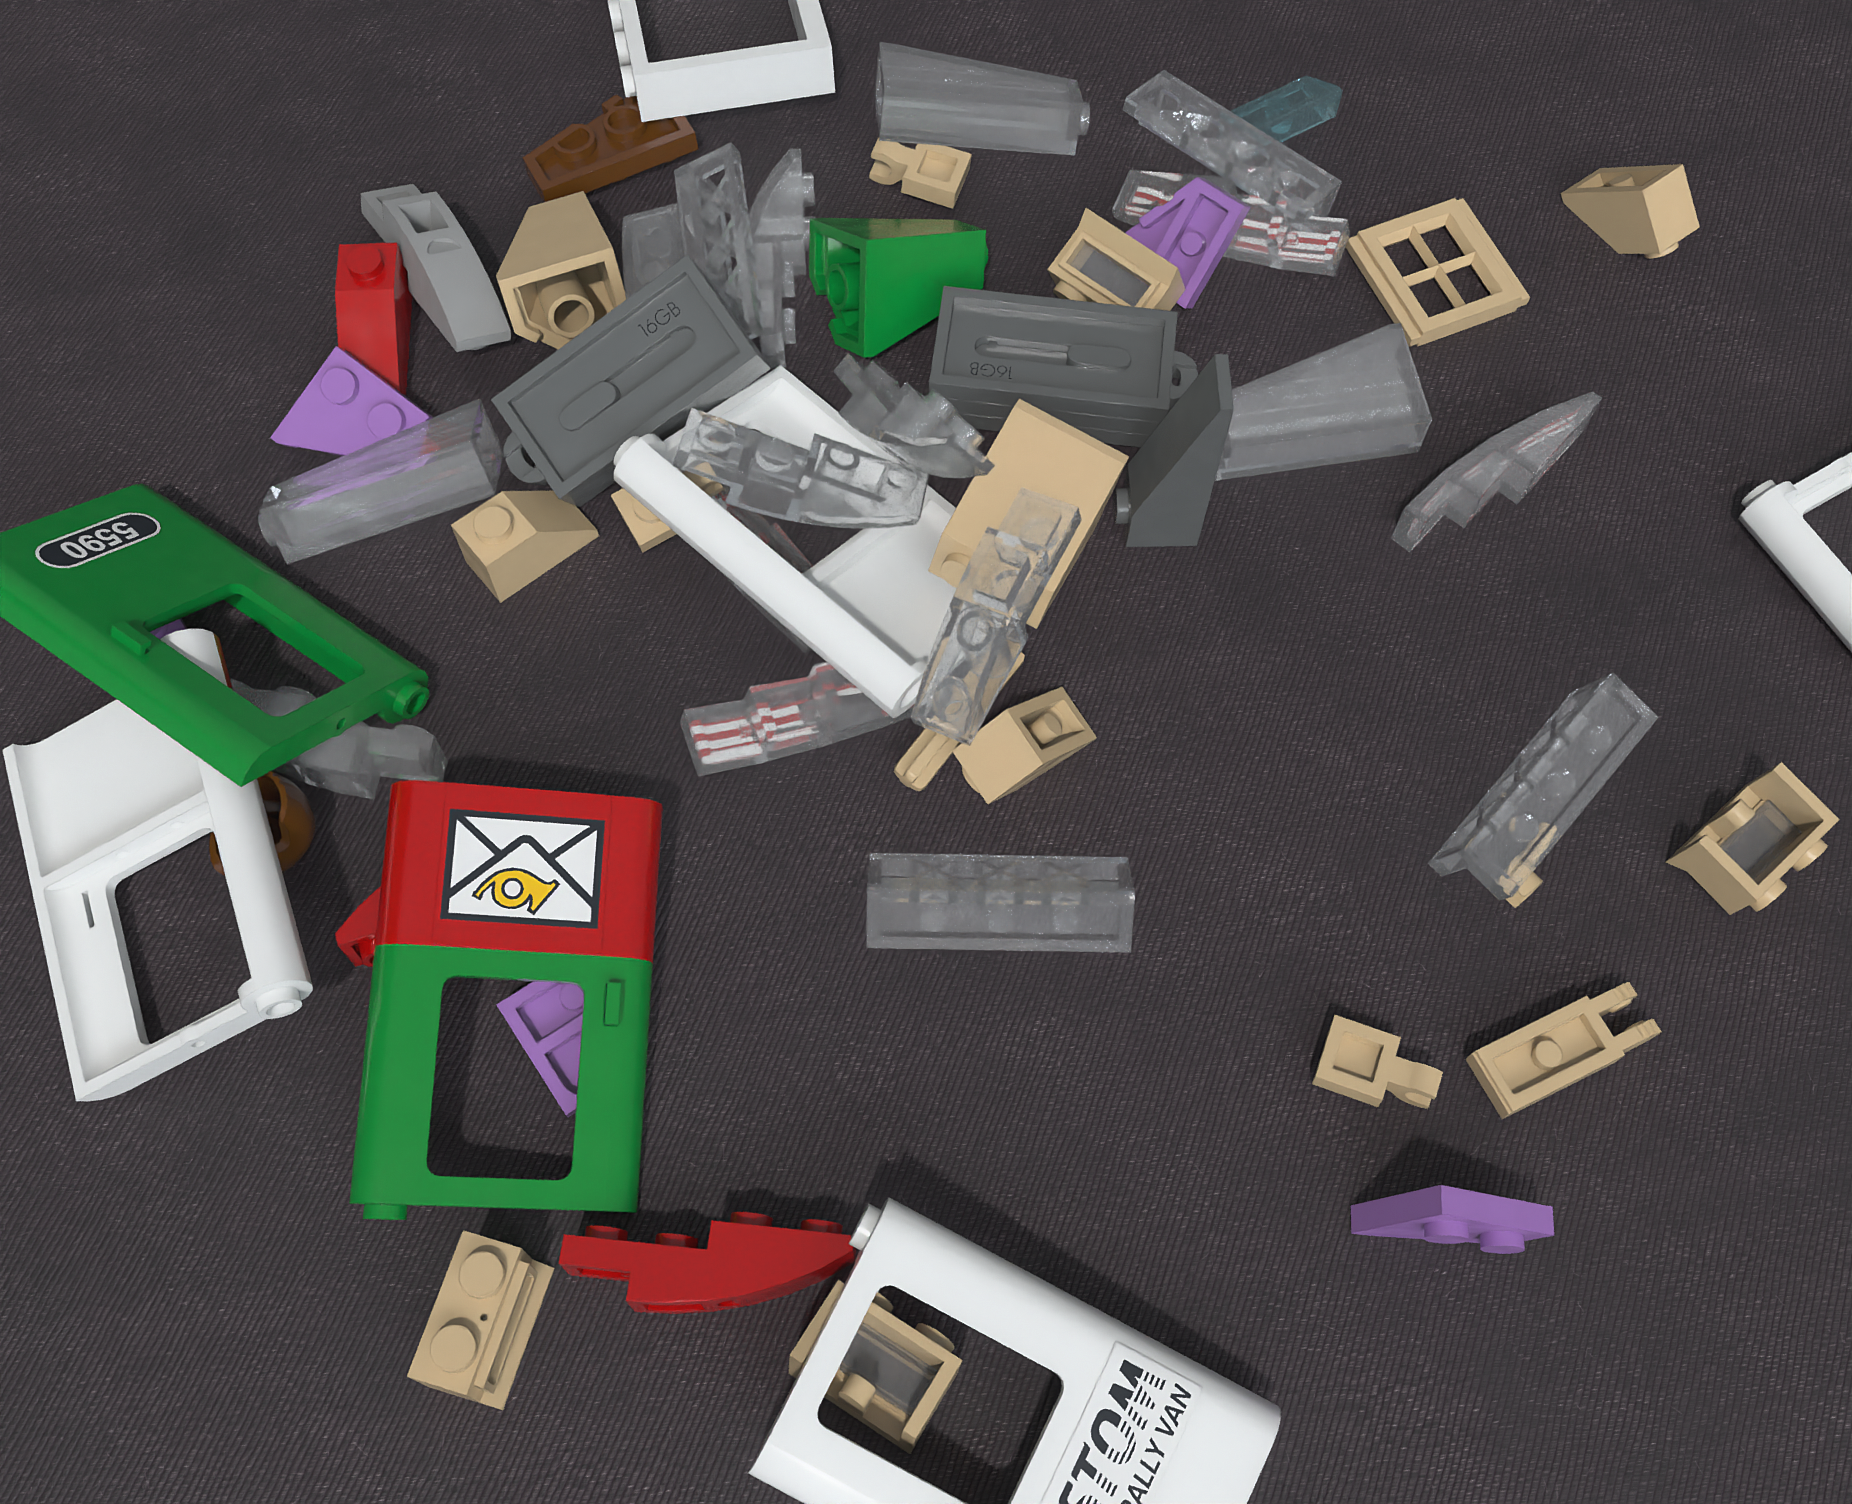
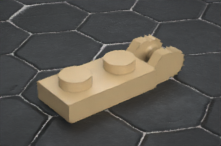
M1630 982L1623 983L1591 1000L1588 996H1585L1476 1050L1466 1058L1467 1063L1501 1119L1617 1062L1625 1055L1624 1053L1651 1040L1662 1032L1654 1019H1650L1647 1021L1641 1020L1613 1037L1602 1020V1016L1609 1012L1615 1013L1623 1009L1637 996Z

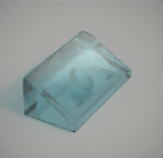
M1306 75L1220 115L1218 123L1245 156L1249 158L1336 117L1343 92L1337 85Z

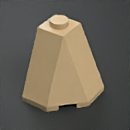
M584 191L528 208L498 270L496 278L515 334L534 343L539 340L556 349H560L624 302L627 297L613 247Z

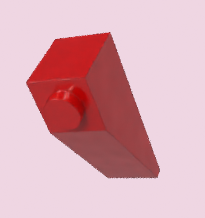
M398 243L340 244L335 284L338 347L346 350L406 396L413 296L408 291V272L403 266L402 254Z

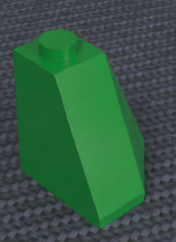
M810 218L809 277L816 295H827L836 319H831L828 326L835 344L863 358L874 357L938 317L944 286L981 290L984 287V268L988 261L985 229L958 220Z

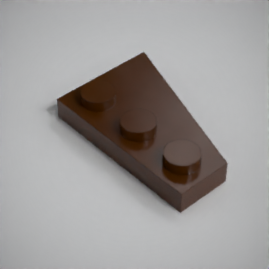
M616 94L601 104L603 114L587 125L571 124L522 158L527 175L543 202H547L581 191L587 193L699 150L695 131L685 116L642 122L637 96L623 99Z

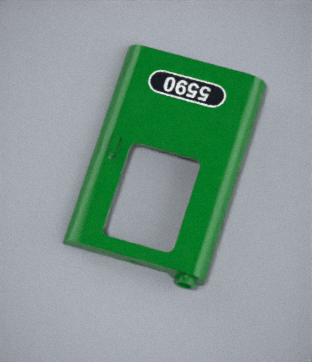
M146 484L131 485L0 533V617L240 787L328 739L340 736L345 730L374 714L392 724L403 719H411L423 709L428 700V676L423 669ZM225 600L346 684L286 715L271 716L150 632L216 602Z

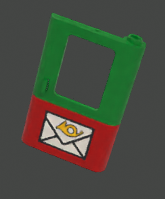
M423 780L398 781L391 785L349 1204L364 1205L362 1219L407 1220L408 1206L637 1213L663 812L661 803L636 797ZM455 977L569 983L577 985L583 992L572 1165L570 1173L564 1179L535 1180L437 1176L429 1171L427 1167V1152L443 986L447 980Z

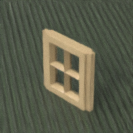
M1453 198L1361 230L1356 236L1348 238L1345 243L1349 254L1409 347L1413 345L1418 347L1515 312L1518 307L1526 305L1530 299V296L1463 198L1460 200ZM1445 227L1463 256L1439 264L1421 235ZM1409 240L1427 269L1402 277L1384 248ZM1471 266L1490 296L1465 304L1446 274ZM1435 279L1454 309L1428 317L1409 287Z

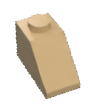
M1683 164L1599 168L1561 193L1563 203L1618 254H1644L1645 258H1658L1675 251L1679 247L1678 241L1700 227Z
M501 491L451 524L466 563L500 603L599 536L597 529L577 506L560 500L554 491Z
M1060 687L1006 709L952 750V752L962 765V772L967 783L982 795L987 804H990L1023 787L1090 744L1097 737L1064 688Z

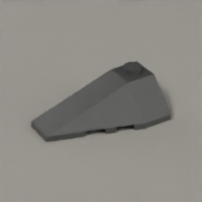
M1215 354L1128 463L1124 487L1114 488V524H1124L1126 547L1197 546L1234 412L1228 354Z

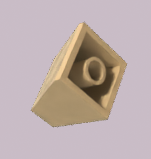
M1019 399L942 532L928 571L944 579L951 586L963 589L1000 609L1007 616L1019 619L1037 629L1093 534L1129 456Z

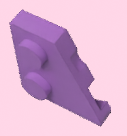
M1196 177L1178 190L1169 202L1163 206H1156L1139 218L1140 222L1125 233L1178 267L1186 290L1176 303L1185 309H1190L1194 307L1251 207L1207 179Z
M336 346L270 438L276 443L287 447L304 448L332 455L360 458L403 467L437 419L346 350Z
M1438 1185L1351 1205V1233L1367 1236L1424 1239L1428 1242L1442 1244L1480 1243V1250L1484 1252L1498 1254L1520 1253L1525 1251L1524 1241L1554 1236L1553 1207Z

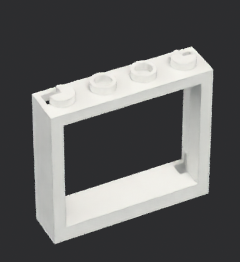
M608 0L626 97L637 96L641 121L646 122L835 93L832 45L819 0H788L798 41L648 63L636 1Z

